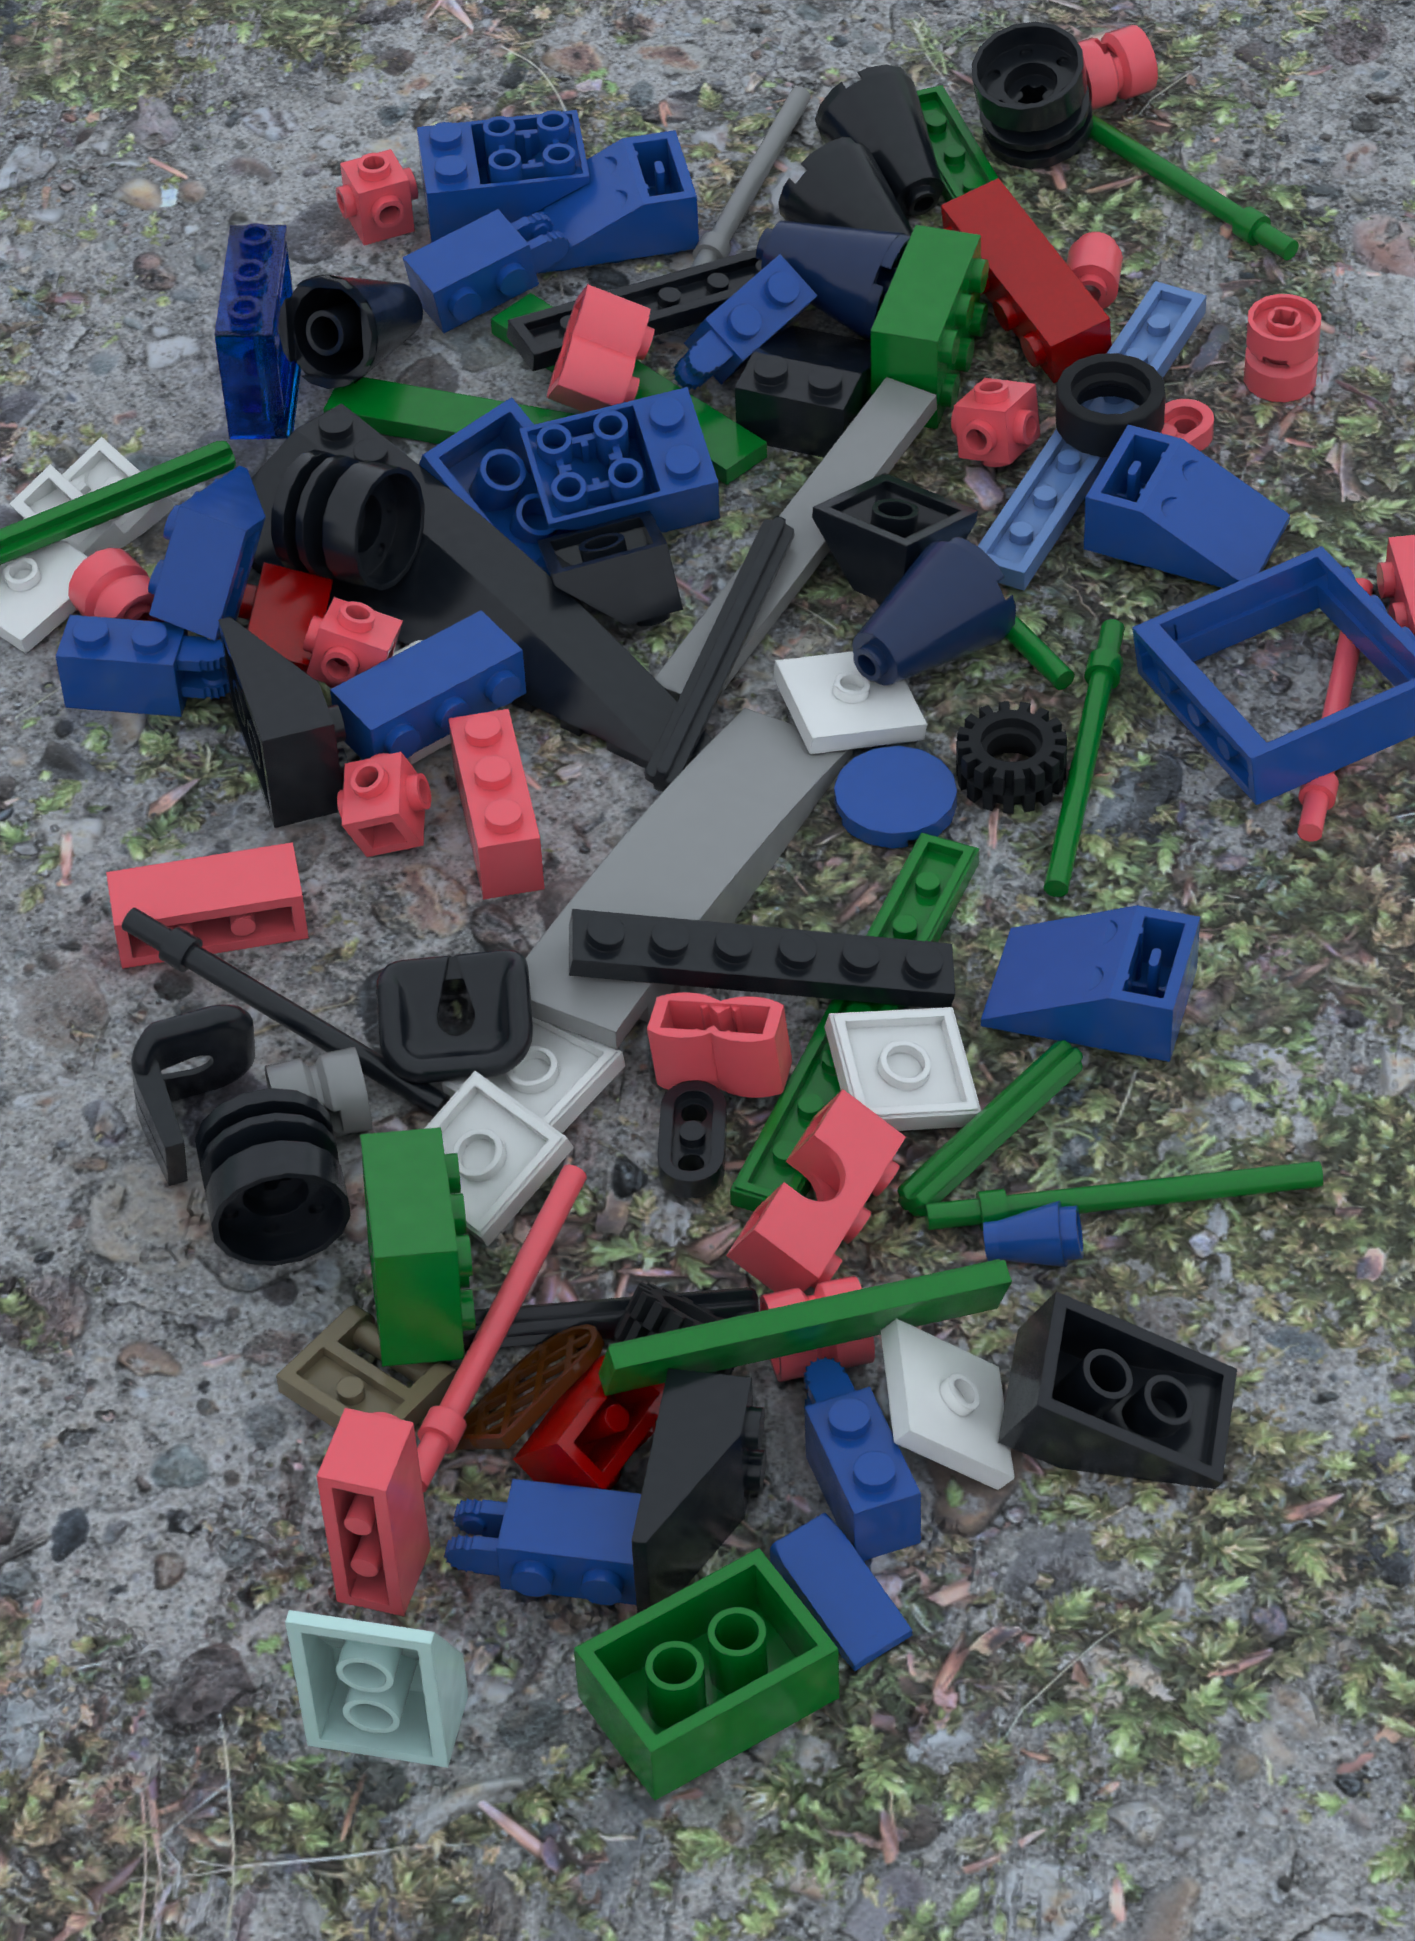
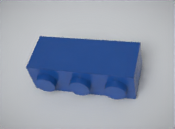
M482 610L472 614L330 689L332 705L337 704L343 718L346 732V740L344 742L362 760L369 759L376 754H392L402 752L406 758H409L419 750L450 734L448 718L494 711L526 694L523 650Z

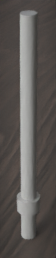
M797 86L791 90L710 232L704 233L693 251L694 261L691 267L722 259L730 254V241L811 99L809 91L804 87Z

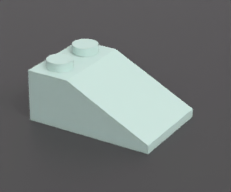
M293 1610L288 1611L285 1624L307 1746L449 1767L468 1698L464 1657L460 1651L432 1631Z

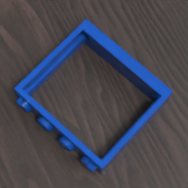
M1322 546L1132 627L1138 674L1255 805L1415 736V636L1408 627H1401L1387 613L1383 602L1378 596H1370L1356 582L1355 576L1348 566L1343 568ZM1320 608L1395 687L1270 742H1266L1194 662Z

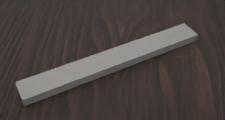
M886 377L779 515V517L786 519V524L794 529L795 536L722 692L830 551L812 518L813 507L883 473L888 474L937 410V396L935 394ZM742 565L655 676V679L676 701H678Z

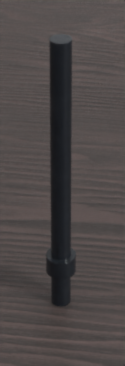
M132 908L122 922V929L158 950L160 960L180 972H185L188 969L326 1052L355 1047L364 1075L435 1117L449 1101L450 1096L429 1083H414L399 1077L389 1068L381 1054L202 948V940L185 929L176 927L172 930L137 908Z

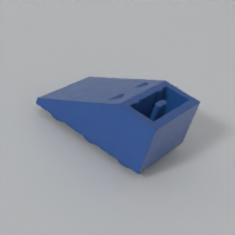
M552 110L542 114L515 117L496 116L487 120L459 123L441 122L431 126L417 127L421 178L431 243L497 209L500 210L510 223L524 216L528 217L531 213L533 214L590 183L577 110L562 112Z
M676 130L618 140L587 159L590 183L537 211L538 213L543 212L554 224L552 227L554 231L559 230L570 242V249L568 254L564 256V259H561L559 263L555 262L553 266L539 273L567 271L572 268L603 263H619L628 259L660 254L670 255L679 251L695 249L699 242L697 195Z
M688 387L519 428L549 529L579 530L649 510L662 533L720 519L718 479Z
M1128 424L1085 497L1084 550L1224 588L1263 571L1290 521V514L1184 439Z
M239 465L220 479L216 478L212 484L200 492L196 491L191 498L180 505H175L171 510L163 533L164 538L170 540L165 559H161L155 566L148 586V592L154 595L149 613L150 616L214 641L221 636L218 619L231 617L236 621L266 518L247 468Z
M1136 905L1013 927L1010 929L981 1017V1026L1056 1041L1066 1040L1072 1044L1170 1062L1197 971L1200 917Z

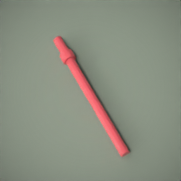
M1356 578V582L1371 596L1373 584L1365 578ZM1341 630L1321 719L1349 707L1360 650ZM1335 771L1300 786L1298 798L1303 806L1297 833L1305 841L1314 842L1322 837L1327 810L1334 806L1339 787V780L1335 775Z
M568 1164L563 1166L440 1405L429 1409L417 1432L420 1440L417 1451L423 1492L427 1491L445 1454L453 1453L467 1428L464 1417L587 1179L586 1173L575 1165Z

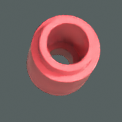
M1089 232L1082 235L1071 245L1068 251L1067 265L1102 309L1111 305L1118 294L1123 255L1112 237L1102 232Z

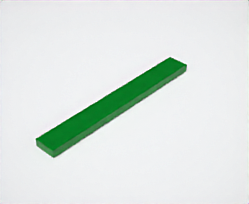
M921 832L866 936L939 942L979 865V848ZM831 1000L788 1080L784 1092L780 1095L730 1189L731 1205L754 1212L784 1182L804 1197L809 1192L812 1186L805 1176L790 1166L786 1160L814 1116L841 1091L824 1027L829 1013L903 1010L905 1006Z

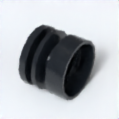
M1036 21L1013 24L994 33L979 47L972 62V81L977 105L979 106L984 141L994 156L1011 166L1027 169L1050 167L1071 158L1087 143L1093 129L1092 105L1087 85L1083 51L1072 34L1057 25Z
M316 449L300 454L284 473L277 487L271 511V537L276 556L285 568L328 579L336 577L337 580L381 591L395 586L409 571L419 551L425 515V503L421 486L411 471L398 466L369 460L360 462L345 455H334Z
M267 1088L242 1093L219 1104L202 1120L195 1137L197 1155L214 1242L227 1256L247 1264L277 1266L302 1261L327 1249L343 1234L351 1216L349 1199L342 1167L339 1164L337 1144L330 1113L316 1098L297 1090Z

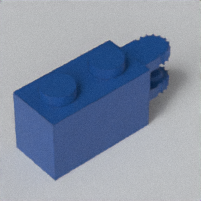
M497 209L404 256L403 261L410 287L419 296L423 310L439 329L446 333L538 286L537 273L564 259V256L568 254L570 249V242L559 230L554 231L552 220L543 212L538 213L536 211L534 214L531 213L529 217L524 216L510 223L500 210Z
M779 254L705 318L684 342L689 350L674 366L673 374L675 375L674 380L678 382L677 385H681L682 388L688 387V390H696L697 387L700 388L712 376L722 385L749 361L755 350L776 337L796 320L818 295L784 257Z
M69 615L56 653L65 708L182 717L188 697L219 699V697H225V694L230 693L220 639L214 641L207 639V637L188 636L186 629L168 622Z
M825 1357L824 1359L817 1358L815 1362L810 1361V1366H806V1372H804L805 1389H808L804 1406L806 1458L837 1526L848 1538L863 1561L921 1543V1492L899 1446L894 1443L891 1429L870 1386L855 1391L848 1374L845 1373V1367H841L840 1362H835L834 1358L830 1360Z
M512 1479L507 1502L467 1499L466 1501L461 1500L460 1504H457L453 1522H455V1527H459L460 1531L466 1532V1535L460 1536L458 1534L457 1537L452 1536L451 1540H448L444 1558L447 1559L446 1563H450L451 1567H456L458 1570L499 1576L501 1589L515 1590L526 1596L541 1597L548 1594L586 1599L599 1605H613L616 1603L636 1605L631 1541L641 1494ZM467 1534H473L474 1536L469 1537Z

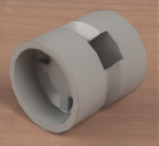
M355 1047L319 1054L313 1066H307L300 1058L265 1066L267 1087L297 1090L316 1098L330 1113L333 1133L336 1137L372 1130V1117L366 1085Z

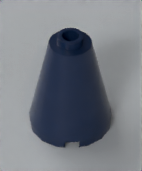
M781 220L773 229L766 228L763 231L757 245L756 259L762 261V270L781 254L818 295L811 305L864 339L871 340L872 326L910 236L899 232Z
M954 537L948 542L942 541V538L928 545L854 637L852 643L853 660L860 674L878 684L891 685L997 644L1008 636L1015 625L1016 604L1013 595L1005 600L998 585V582L1004 578L999 566L981 548L964 538Z

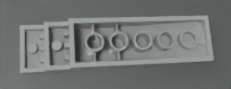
M744 708L709 742L644 812L583 884L525 958L529 969L532 1017L618 1049L638 1019L649 1023L657 997L670 993L684 992L688 986L569 976V922L572 909L733 923L852 755V749L809 754L796 725Z

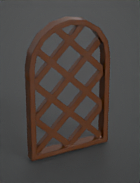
M588 1324L571 1327L550 1337L523 1357L466 1413L464 1419L467 1428L455 1450L509 1449L600 1356L605 1343L597 1328ZM588 1344V1346H587L586 1348H584V1349H582L581 1351L577 1352V1349H578V1348H580V1347H582V1346ZM565 1356L564 1360L548 1368L549 1364ZM537 1371V1373H536L535 1376H533V1377L529 1378L528 1380H526V1381L520 1383V1381H521L522 1379L526 1378L527 1376H529V1375H531V1374H533V1373H535V1372ZM563 1371L560 1376L546 1383L547 1379ZM534 1387L533 1391L517 1399L518 1395ZM506 1402L504 1407L488 1415L492 1409ZM532 1402L529 1407L515 1414L516 1410ZM503 1418L502 1422L486 1430L488 1425Z

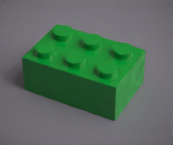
M915 225L871 329V396L886 377L935 394L937 396V410L924 426L927 428L938 429L946 407L954 408L960 387V371H969L974 353V336L982 337L986 328L988 304L980 302V293H983L986 287L989 261L981 259V235Z
M441 1127L360 1134L368 1248L382 1367L463 1359V1331L476 1330L472 1289L460 1290L470 1288L469 1276H473L470 1238L469 1235H463L467 1234L464 1196L461 1193L458 1154L444 1153Z
M760 1548L574 1648L579 1699L654 1801L840 1698L839 1651L837 1646Z

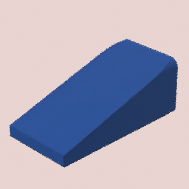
M826 1513L820 1514L780 1538L770 1547V1562L834 1642L841 1657L854 1671L912 1636V1628L848 1538Z

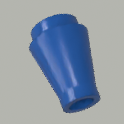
M1059 1200L1001 1220L983 1223L984 1246L988 1261L1000 1259V1261L1067 1267L1068 1260L1083 1259V1233L1077 1205L1062 1207Z

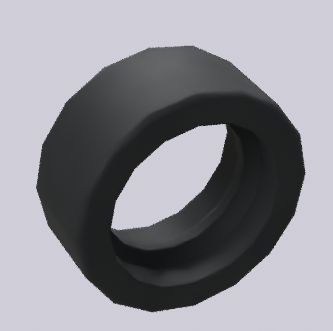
M1111 353L1095 354L1079 359L1063 370L1056 384L1055 417L1057 431L1070 446L1082 453L1102 458L1110 456L1128 424L1161 433L1164 427L1166 395L1164 380L1153 366L1132 356ZM1115 396L1128 399L1139 405V407L1122 414H1103L1091 411L1081 404L1097 397Z

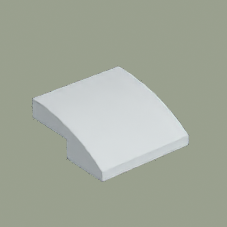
M100 437L63 474L50 464L9 504L23 518H28L137 474L140 471L104 438ZM165 497L62 540L88 557L96 551L106 548H123L159 522L175 505L168 497Z

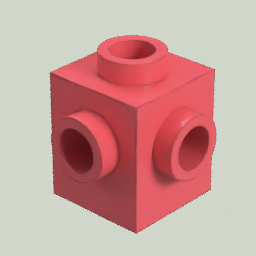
M391 149L378 153H368L360 158L340 163L343 186L336 187L337 202L343 217L349 219L364 246L415 231L412 200L418 199L416 180L409 167L402 168Z
M984 378L954 405L951 417L952 432L957 436L959 458L981 461L983 465L988 467H1003L1013 463L1041 436L1036 384Z
M334 597L324 618L313 616L306 633L303 650L312 653L307 674L313 679L324 682L327 686L334 688L393 657L403 620L374 611L366 604L354 601L347 602Z
M402 752L392 754L381 753L369 759L345 763L344 787L337 795L338 811L342 819V827L365 856L371 857L424 846L425 810L431 806V790L425 775L417 773Z

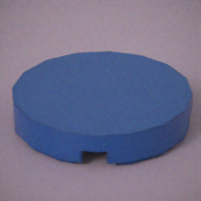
M904 746L874 748L854 757L840 770L834 786V803L836 813L842 818V825L850 835L869 845L891 849L908 847V840H917L921 832L938 837L952 823L957 808V788L954 774L941 759L921 749Z

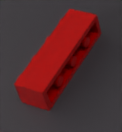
M999 178L941 205L943 229L981 235V259L989 261V271L985 290L983 293H980V296L985 294L992 303L995 316L1001 327L1005 331L1013 330L1020 339L1023 353L1033 367L1040 365L1051 381L1056 383L1063 370L1077 360L1108 352L1112 346L1109 316Z

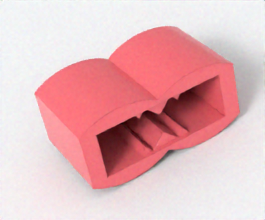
M587 284L573 306L564 334L562 348L550 380L547 398L582 412L634 400L640 383L639 378L632 376L636 358L644 360L651 346L655 331L654 328L647 326L651 309Z
M690 992L671 993L656 998L647 1026V1033L657 1085L669 1090L682 1082L703 1081L729 1094L748 1098L771 1097L784 1092L792 1064V1055L783 1004L771 999L753 996L734 997L719 1001L708 995Z

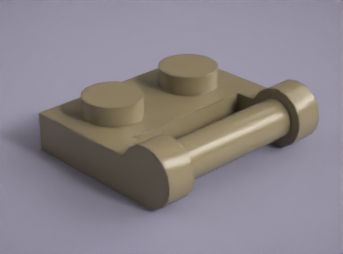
M353 1305L344 1310L276 1375L280 1393L335 1429L345 1408L368 1413L386 1412L401 1420L414 1422L415 1427L427 1415L431 1407L440 1405L457 1369L445 1361L389 1366L414 1382L408 1388L351 1351L361 1348L381 1361L378 1327L375 1325V1318L359 1306Z

